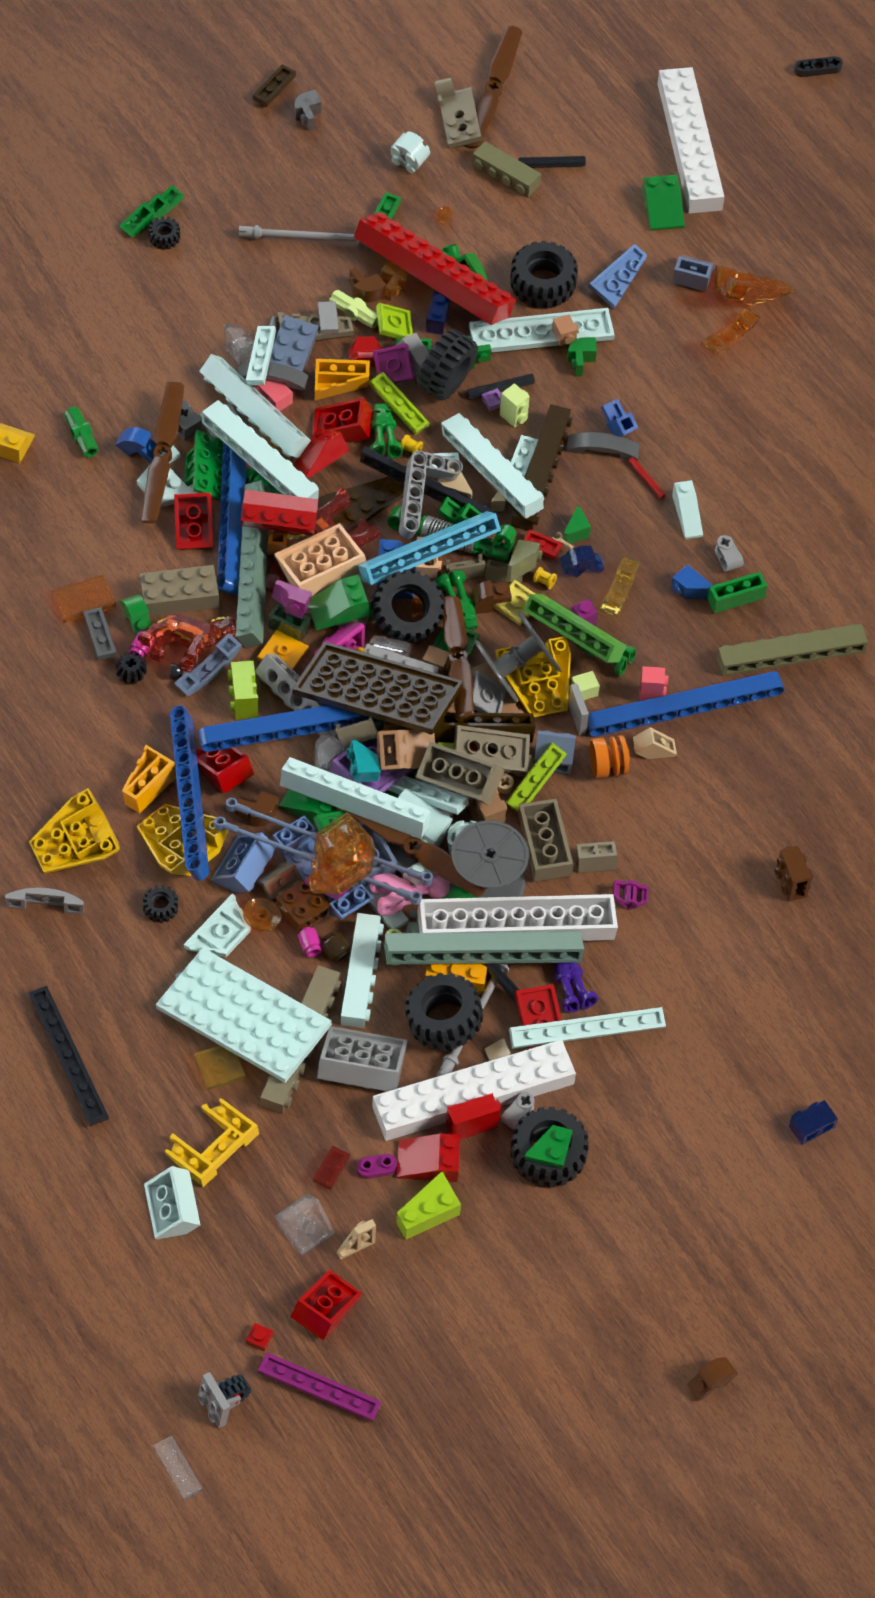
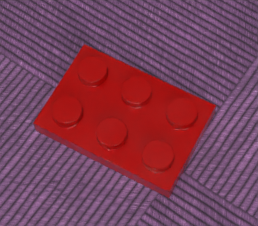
M554 984L514 992L522 1026L562 1021ZM542 1045L529 1046V1047H527V1050L532 1049V1048H535V1047H539V1046H542Z

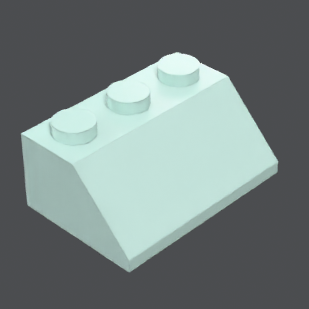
M407 789L403 790L398 797L399 799L431 811L429 827L420 840L422 843L424 841L441 847L453 819Z
M171 1166L144 1183L155 1239L188 1234L200 1226L189 1170Z

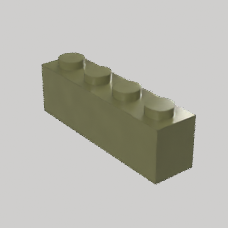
M486 141L473 153V166L489 174L492 178L501 181L504 185L513 188L520 194L529 197L540 186L541 173Z

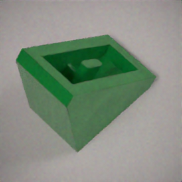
M576 507L564 532L563 539L569 544L590 537L591 526L581 507Z

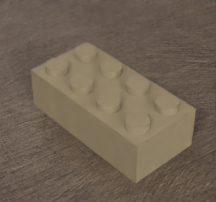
M214 565L140 573L141 594L148 608L149 616L219 608V593Z
M430 742L416 778L424 783L491 806L505 770L496 764Z
M557 799L519 804L518 820L522 836L528 846L529 864L534 882L572 876L573 861Z

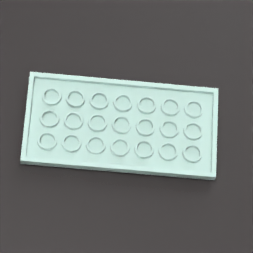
M205 948L199 951L156 1003V1009L284 1083L287 1082L332 1025L331 1020Z

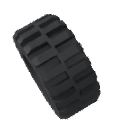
M535 241L531 245L527 244L522 249H519L512 259L510 273L511 288L522 302H527V305H535L536 308H552L553 305L555 307L559 306L562 302L565 303L569 300V297L573 295L576 289L577 261L569 250H565V247L562 245H556L555 242L547 243L546 241H541V243H537ZM536 270H548L555 273L557 277L539 279L530 273Z
M451 329L444 333L433 345L421 365L417 377L418 386L438 400L450 398L457 388L461 386V383L465 380L475 362L478 351L476 342L456 329Z
M405 569L403 572H394L393 576L389 575L374 592L373 601L371 602V609H373L371 613L372 619H376L375 626L377 629L381 628L383 630L381 634L391 636V641L400 640V644H406L407 642L411 644L417 643L418 640L426 639L441 622V618L444 615L443 607L445 606V600L441 599L443 593L441 590H437L438 584L435 581L431 582L428 580L430 576L427 574L424 576L420 575L421 571L415 570L412 573L410 569ZM401 591L411 592L421 600L424 614L419 621L406 622L396 616L391 605V600L396 593Z
M438 973L437 976L432 977L430 975L426 977L425 981L421 980L416 984V988L413 987L409 992L410 996L406 998L405 1014L413 1037L421 1045H428V1048L436 1050V1048H439L440 1051H446L447 1048L453 1050L457 1049L459 1045L464 1046L467 1044V1040H472L476 1036L475 1031L479 1032L483 1022V1009L477 989L469 980H465V977L460 975L455 977L453 973H448L447 975ZM452 1003L461 1007L456 1015L446 1020H434L427 1017L433 1008L441 1004Z
M551 1106L549 1109L540 1107L537 1109V1112L531 1110L527 1112V1117L522 1116L519 1119L518 1124L515 1125L513 1130L510 1155L513 1159V1166L516 1169L519 1168L518 1173L521 1177L526 1176L527 1181L530 1183L537 1182V1186L543 1187L546 1184L551 1188L556 1187V1184H560V1186L567 1184L568 1179L573 1181L577 1174L582 1172L589 1148L588 1133L584 1130L583 1123L576 1121L577 1117L573 1113L569 1115L567 1110L562 1108L559 1111ZM552 1125L573 1130L563 1169L525 1160L526 1153L532 1148L531 1142L543 1136Z

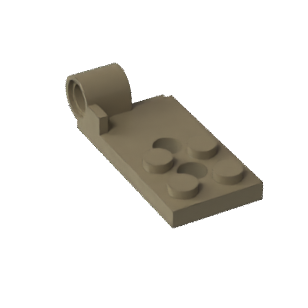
M451 77L435 81L449 149L482 141L472 88L469 87L455 91ZM458 115H464L462 118H456ZM461 128H466L464 131H459Z
M460 725L455 726L454 750L496 764L504 769L505 773H511L520 777H525L534 766V756L529 754L530 735ZM470 742H474L477 745V752H473L469 748ZM488 745L495 747V754L488 752Z

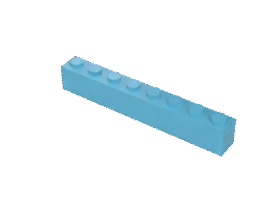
M486 511L358 565L362 581L370 585L384 580L389 575L393 576L394 572H403L405 569H411L501 531L496 513Z

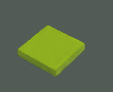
M383 303L377 304L379 333L381 335L405 338L413 334L409 310Z

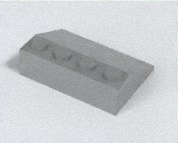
M330 1026L321 1053L317 1078L325 1081L340 1082L346 1085L362 1086L367 1089L383 1090L385 1092L398 1088L408 1040Z

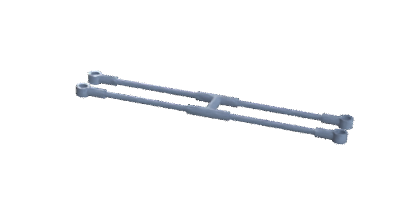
M235 798L226 800V809L233 812L236 810L247 815L251 814L323 843L316 856L240 829L239 826L226 822L224 817H216L214 820V828L217 830L225 829L233 833H240L298 855L300 858L314 864L340 871L390 890L401 897L409 899L413 905L421 903L422 894L419 891L410 892L402 888H395L335 865L334 862L323 859L329 847L331 846L342 851L346 850L407 873L408 876L421 880V883L426 886L431 885L433 875L430 872L422 873L411 868H404L346 846L345 843L316 832H309L251 810L250 807L239 804Z

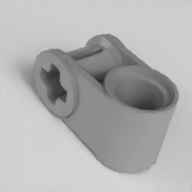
M727 535L720 536L717 539L714 553L722 569L728 572L743 567V557L735 546L733 539Z
M528 1092L519 1094L511 1106L505 1110L500 1122L514 1130L519 1119L522 1116L527 1117V1112L534 1110L535 1099L533 1095Z

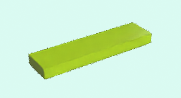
M384 372L369 382V385L415 435L429 426V421Z
M551 743L505 803L518 813L519 804L530 803L567 754L554 743Z

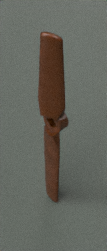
M507 25L489 67L490 80L486 83L485 91L477 102L476 112L482 141L499 103L502 85L510 75L521 39L522 30L513 25ZM482 141L466 144V146L476 148L481 145Z
M172 380L167 382L154 432L157 446L154 448V458L147 474L140 520L142 523H154L158 519L170 470L171 448L178 436L185 387L184 384Z
M445 596L442 598L445 600L443 626L444 641L451 652L449 654L451 665L449 677L463 681V688L454 700L457 719H464L474 713L472 671L466 652L468 637L460 598Z
M344 810L388 842L403 847L407 857L417 858L423 867L478 898L486 891L487 888L479 887L466 881L455 869L452 856L440 847L424 841L422 843L419 838L412 837L409 834ZM410 846H412V847L417 846V850H416V849L410 850Z

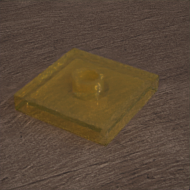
M217 1046L194 1053V1058L207 1091L245 1079L238 1056L224 1047Z

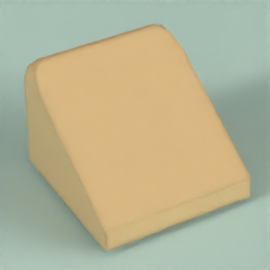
M499 491L491 501V510L493 511L505 510V497Z
M501 1039L485 1048L489 1061L511 1055L505 1039Z

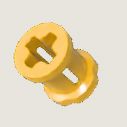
M408 434L404 436L400 443L403 450L405 449L411 453L421 451L423 447V442L411 439Z
M539 567L533 577V582H540L546 585L548 589H551L556 582L557 574H550L544 571L542 567Z

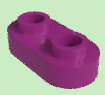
M391 1154L364 1157L357 1163V1174L363 1179L389 1176L397 1169V1160ZM389 1161L390 1164L385 1165L384 1162ZM364 1165H370V1168H365Z

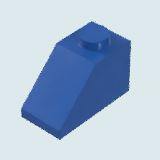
M686 565L673 576L671 584L673 591L684 599H707L709 587L713 586L689 565Z

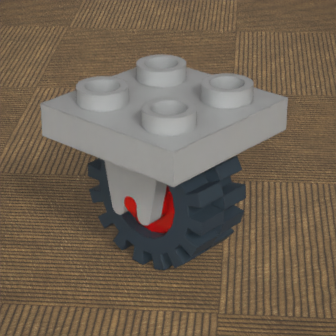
M209 1372L202 1376L198 1399L201 1405L206 1406L211 1422H215L217 1427L221 1428L227 1423L230 1409L243 1402L244 1398H248L251 1388L243 1375H233L231 1378L228 1377L216 1383Z

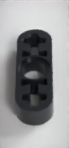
M836 56L799 60L795 63L794 73L799 77L835 74L841 71L843 61ZM821 65L823 68L817 69L814 66Z

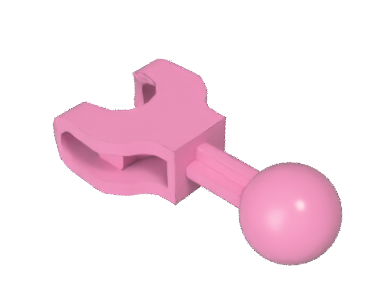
M391 873L372 877L374 880L395 888H402L410 892L419 891L422 895L428 894L433 899H441L450 891V882L439 875H433L431 885L427 886L423 884L419 886L411 885L410 881L406 878H399ZM369 883L373 893L387 895L380 898L377 902L376 908L380 915L398 914L405 905L412 904L409 899L401 897L395 892Z

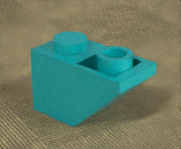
M352 740L350 747L347 748V758L351 760V776H354V780L357 783L378 782L381 773L378 755L357 740Z

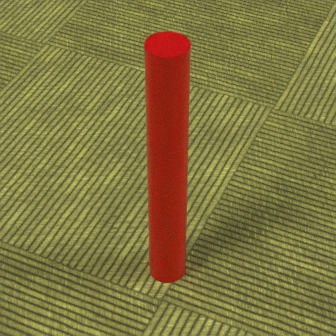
M634 457L630 458L628 463L660 499L665 498L666 494Z

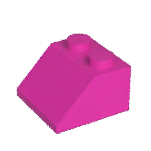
M348 623L344 627L341 626L335 634L325 638L322 644L325 641L353 650L358 647L363 648L365 625L361 623Z

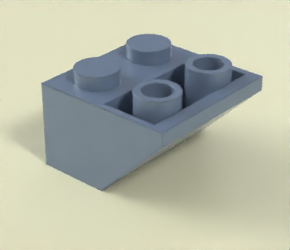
M680 255L674 269L672 283L706 291L715 263Z
M538 731L534 765L548 746L554 743L567 755L553 773L571 775L576 736L568 733L560 734L551 731Z

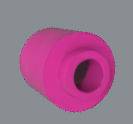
M148 631L139 632L130 646L131 650L129 653L132 655L135 652L136 656L146 657L155 643L153 635Z
M311 927L303 928L298 934L303 952L308 957H316L322 952V944L317 931Z

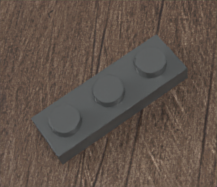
M102 607L83 611L98 660L115 657L116 650Z

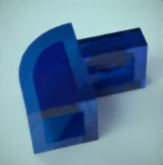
M588 545L573 548L560 558L564 574L579 577L587 569L598 573L605 569L600 554L594 553L592 546Z

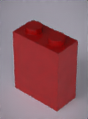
M493 1093L447 1107L445 1126L448 1133L460 1135V1140L497 1129L498 1122L501 1119L500 1111H502L500 1101L498 1099L495 1100Z

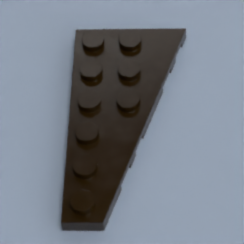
M388 476L318 497L316 521H319L321 518L330 528L340 523L349 534L402 499L404 484Z

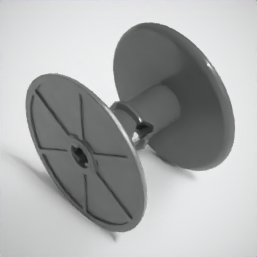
M521 610L518 611V615L532 636L516 647L511 646V650L496 661H493L478 640L474 641L516 703L519 699L505 677L520 666L525 667V663L543 651L558 672H562Z
M480 821L464 828L455 838L451 851L452 861L457 872L466 881L476 886L487 888L480 898L522 897L525 891V876L523 872L529 860V850L523 836L513 827L498 821ZM450 882V890H451V889H452L454 886H456V885H454V884H452V883Z

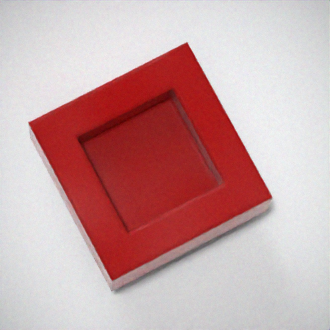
M254 1323L246 1339V1344L265 1351L274 1331Z

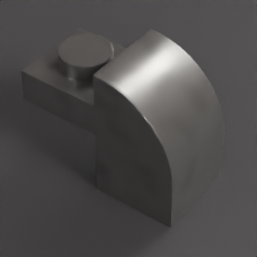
M316 90L302 93L295 100V120L301 119L302 124H305L308 131L313 130L315 127L314 115L321 114V100Z

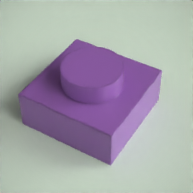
M498 388L482 394L481 399L489 412L500 408L501 393Z

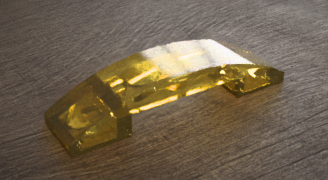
M623 556L618 566L617 574L607 596L605 595L599 611L617 617L635 580L640 566L639 561Z

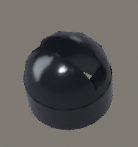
M171 663L170 678H180L183 675V667L179 664Z

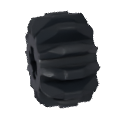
M126 652L125 657L119 656V661L116 662L115 668L116 675L120 677L121 682L127 680L129 685L131 681L137 684L138 679L143 680L144 675L147 673L146 660L141 655L136 656L135 652L132 655Z

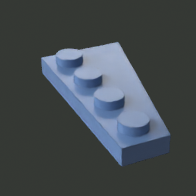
M634 244L590 282L588 288L611 308L615 309L646 260L647 254Z

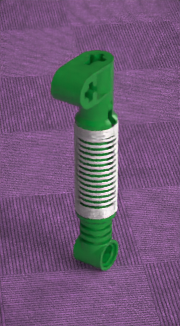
M400 505L394 507L387 519L388 526L395 531H399L402 508ZM424 515L420 518V526L416 533L418 537H426L451 525L453 526V523L450 524V522L447 523V521L444 522V520L441 521V519L438 520V518L435 519V517ZM510 525L500 526L501 531L496 533L494 539L485 537L461 547L462 551L465 549V552L474 555L479 553L508 563L513 553L516 531Z

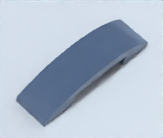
M230 633L215 645L217 649L191 673L187 671L174 683L187 697L211 682L237 655L242 645Z

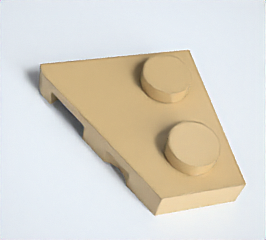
M373 1219L358 1223L336 1252L340 1260L375 1243L376 1224Z

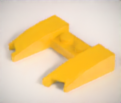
M222 1098L219 1099L221 1105L210 1109L207 1104L201 1106L202 1110L225 1130L202 1154L198 1153L175 1134L170 1136V1141L174 1142L172 1150H165V1154L178 1167L189 1170L190 1177L202 1187L217 1175L216 1169L242 1145L246 1147L259 1135L258 1125Z

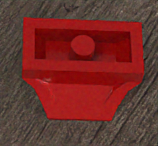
M375 336L356 337L352 347L348 349L349 360L370 361V366H375L373 351L384 348L379 345Z

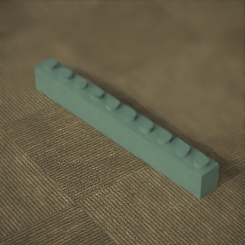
M261 480L245 484V490L271 493ZM242 526L236 638L245 648L263 644L269 530Z
M581 932L386 933L384 945L387 964L582 962L584 953Z

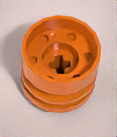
M618 735L616 740L614 736H610L608 745L603 737L590 739V762L596 779L608 777L610 768L615 776H618L620 772L622 775L629 773L630 754L623 735Z

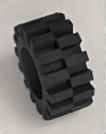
M162 216L161 220L155 218V221L151 222L149 225V240L153 246L156 245L158 249L161 246L162 250H165V247L171 249V245L175 247L176 243H179L181 237L180 226L178 222H175L174 218L170 220V217L167 216V219H164V216ZM161 231H169V232H171V233L168 234V235H161V234H159V232H161Z
M155 885L154 890L151 887L149 888V893L146 891L144 894L145 916L148 915L149 920L153 918V922L157 923V919L160 920V923H163V919H166L168 922L170 917L173 919L178 912V896L174 890L171 891L169 886L165 889V885H161V888ZM163 899L168 902V905L160 909L154 907L153 903L156 900Z

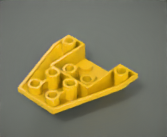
M565 636L549 639L545 643L546 648L562 672H558L542 651L526 662L525 667L520 666L505 677L526 711L533 713L534 718L568 711L571 652L567 637ZM511 647L495 650L496 658L499 659L509 652Z
M89 788L73 796L29 841L45 874L101 861L120 850L119 842Z
M164 804L136 827L159 866L171 874L191 876L185 866L180 807ZM203 814L209 862L220 853L228 830L215 829L214 820L216 817Z

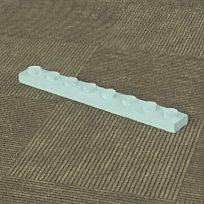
M660 1007L511 1027L509 1034L512 1049L544 1045L559 1040L566 1042L665 1028L666 1024L663 1009Z

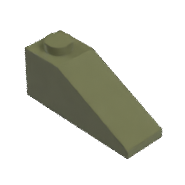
M518 540L508 565L507 582H511L536 567L538 561L541 562L543 551L540 550V543Z

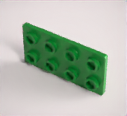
M197 430L195 432V446L185 455L184 483L187 486L193 484L194 491L198 493H211L212 498L221 501L223 441L221 439Z

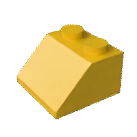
M0 423V457L20 463L35 434Z

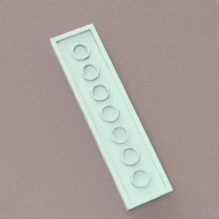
M608 308L507 318L493 325H489L485 321L469 322L471 339L476 342L477 346L490 344L491 352L558 346L559 343L552 331L553 319L569 314L579 329L577 339L596 337V342L614 340L615 335Z

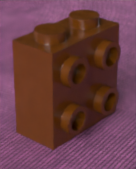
M799 845L785 847L780 850L777 866L774 871L776 878L781 881L783 895H786L790 902L807 897L808 891L811 888L810 883L813 879V873L807 867L805 853L801 852Z
M305 879L297 881L293 887L281 891L276 897V907L298 934L303 928L311 927L331 915V904L320 891L304 884Z

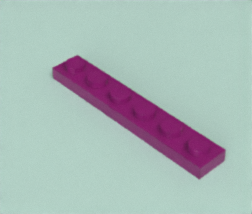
M266 1353L258 1369V1374L372 1423L381 1406V1401L270 1353Z

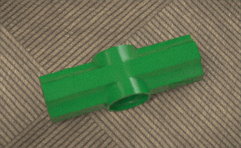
M75 406L68 408L64 415L70 426L74 442L78 443L84 457H94L99 452V448L93 438L89 422H85L79 408Z

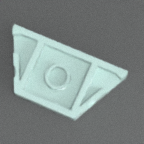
M231 894L184 944V949L199 952L202 948H205L219 957L226 958L251 932V926L245 919L244 913L239 907L234 894Z

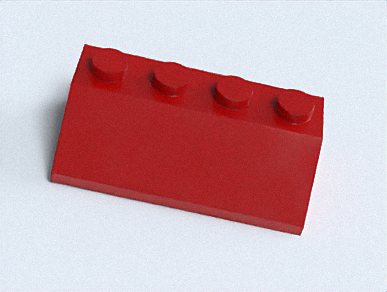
M245 490L240 526L314 536L318 499Z

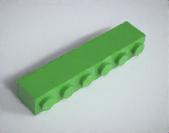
M530 594L523 611L607 663L620 662L627 645L544 594Z

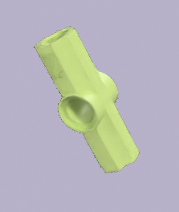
M335 290L332 293L330 301H336V307L344 311L346 317H351L352 321L358 320L372 329L378 326L377 313L368 308L362 299H353L340 290Z

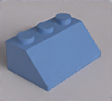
M261 832V833H253V834H256V835H259V836H261V837H264V838L268 839L262 832ZM238 835L210 880L235 893L249 892L254 888V883L263 873L267 862L273 857L276 847L245 835Z

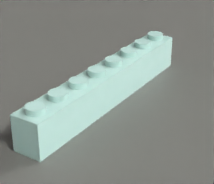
M211 354L199 371L204 375V380L213 384L217 392L224 394L229 403L236 405L238 412L249 417L248 421L260 428L259 431L263 435L269 436L271 443L277 447L280 446L283 449L282 453L284 455L299 458L311 440L252 385H247L246 380L222 357Z
M217 400L202 411V423L283 495L318 499L319 489L314 482H310L303 472L293 467L289 460H285L278 450L268 445L267 441L259 437L253 428L248 427L238 415L233 414L227 405H223Z
M458 413L441 423L443 436L525 519L544 509L543 494L537 491L532 483L526 480L521 472L516 470L511 462L505 459L500 451L495 449L487 438L485 439L479 430L470 424L467 418Z
M289 757L281 770L280 786L419 839L423 837L429 827L431 811L291 757Z

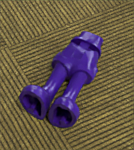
M576 962L553 963L555 965L554 975L556 981L562 984L566 997L562 1002L565 1012H577L580 1005L585 1010L597 1003V994L593 991L587 992L581 979L583 971ZM570 982H573L576 988L580 1004L577 997L574 996Z

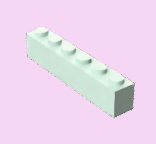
M357 913L341 1013L342 1026L364 1028L365 1021L370 1019L371 1010L367 1009L368 1004H372L373 992H370L371 986L375 987L376 975H373V969L377 970L379 960L375 956L376 952L380 953L381 941H378V937L383 935L384 924L380 923L381 916Z

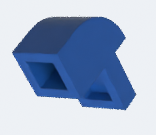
M618 399L601 407L608 421L606 426L613 435L622 437L638 429L632 413L625 414Z
M130 427L121 432L115 445L128 456L138 452L151 463L157 443L150 438V432L142 428Z

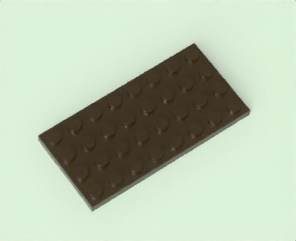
M324 641L292 688V694L433 735L463 688V681Z

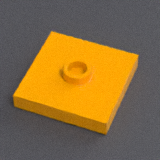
M276 630L257 656V660L261 662L266 654H277L294 671L309 650V646Z

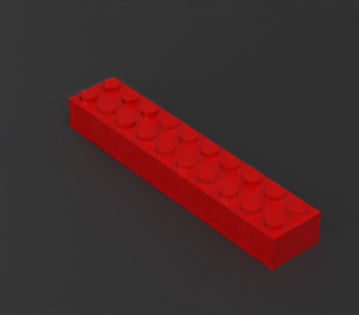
M378 212L359 220L354 238L489 325L510 317L516 299L510 293L499 289L496 284L485 280L482 275L469 270V267L458 263L455 258L447 256L441 249L433 247L427 240L414 235V232L403 228L400 223L392 221L384 213Z

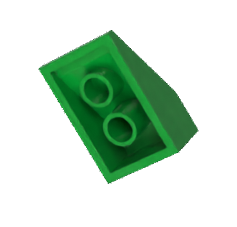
M678 176L643 177L642 195L650 231L685 228Z
M359 574L340 579L311 598L309 610L316 630L370 616L368 600Z
M291 789L288 790L279 805L280 809L300 818L305 816L313 824H315L313 818L318 814L343 811V809Z

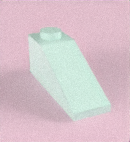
M692 480L674 483L672 497L685 540L703 537L697 496Z

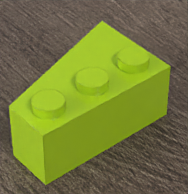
M231 662V670H227L228 681H232V685L229 686V696L233 697L234 700L230 701L231 713H235V720L258 718V694L256 693L257 685L255 683L254 662Z
M443 1172L438 1174L397 1212L396 1224L405 1240L460 1215L461 1203Z

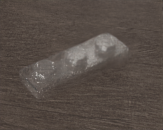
M172 1436L153 1445L154 1451L183 1501L203 1491Z

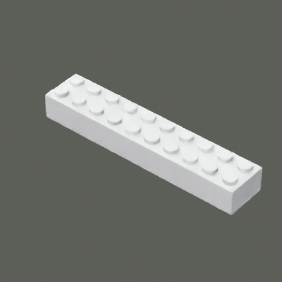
M693 67L659 70V93L688 214L722 211L724 193Z
M613 894L422 899L421 903L418 904L417 910L419 933L581 932L583 941L615 940L618 929Z
M559 1040L373 1096L372 1107L384 1139L388 1141L446 1123L447 1107L493 1093L495 1100L498 1099L501 1106L513 1103L518 1095L523 1092H528L534 1097L574 1085L576 1072L563 1041Z

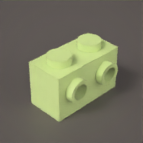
M515 383L502 392L500 416L514 428L527 420L530 397L525 390L520 389Z

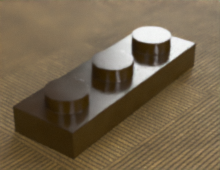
M282 64L253 94V100L267 107L296 77V71Z

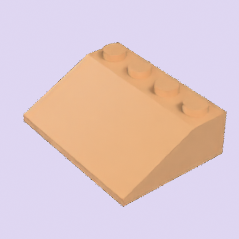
M340 523L274 554L289 583L311 591V597L340 579L360 575L358 565L366 562L364 553Z

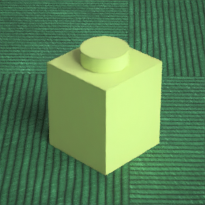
M593 671L572 677L571 684H578L584 700L598 696L600 685Z

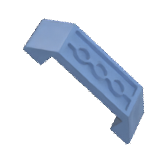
M305 816L291 823V825L309 832H316L315 827ZM283 828L273 834L275 842L315 856L322 846L319 841H315L309 836L288 828ZM279 849L284 861L296 864L303 880L320 866L304 860L298 855ZM327 851L323 859L334 862L335 865L339 866ZM362 884L359 886L355 885L339 900L321 892L331 904V916L343 919L373 900L371 894Z

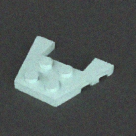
M174 446L171 448L172 459L169 464L180 458V452ZM149 467L137 480V485L144 493ZM171 468L161 507L174 504V494L198 493L193 490V484L187 486Z

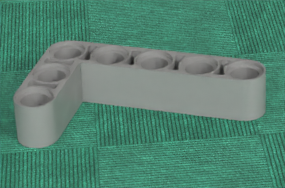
M416 451L412 454L406 468L399 524L400 536L410 539L419 529L425 477L429 476L454 481L463 469V465L459 460L423 451Z

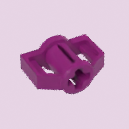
M615 880L613 882L612 894L617 903L623 908L631 910L646 905L648 902L649 886L641 885L633 880ZM620 888L624 890L623 899L619 897ZM637 891L641 892V902H637Z

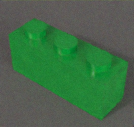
M761 572L710 586L707 600L715 614L765 599L768 585Z

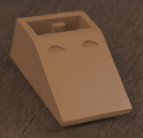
M417 730L378 731L377 747L381 772L419 769L429 743H435L434 733L430 735Z

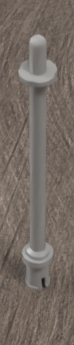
M239 225V231H246L239 232V237H254V239H258L261 236L358 241L354 238V234L262 229L259 225H255V227Z
M496 963L505 974H508V963ZM491 977L480 998L482 1009H484L498 983L493 977ZM462 1045L457 1046V1049H453L450 1054L444 1056V1062L437 1072V1077L451 1073L454 1067L458 1066L459 1061L457 1057L463 1048Z

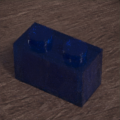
M433 292L426 319V332L444 334L451 300L441 293Z
M823 1100L820 1103L814 1102L804 1111L794 1113L791 1116L789 1127L799 1142L804 1145L836 1128L838 1118L828 1103Z

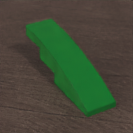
M171 185L161 196L157 194L147 204L143 202L119 227L132 238L149 228V225L153 220L155 221V218L160 220L162 216L169 213L185 197L178 189Z

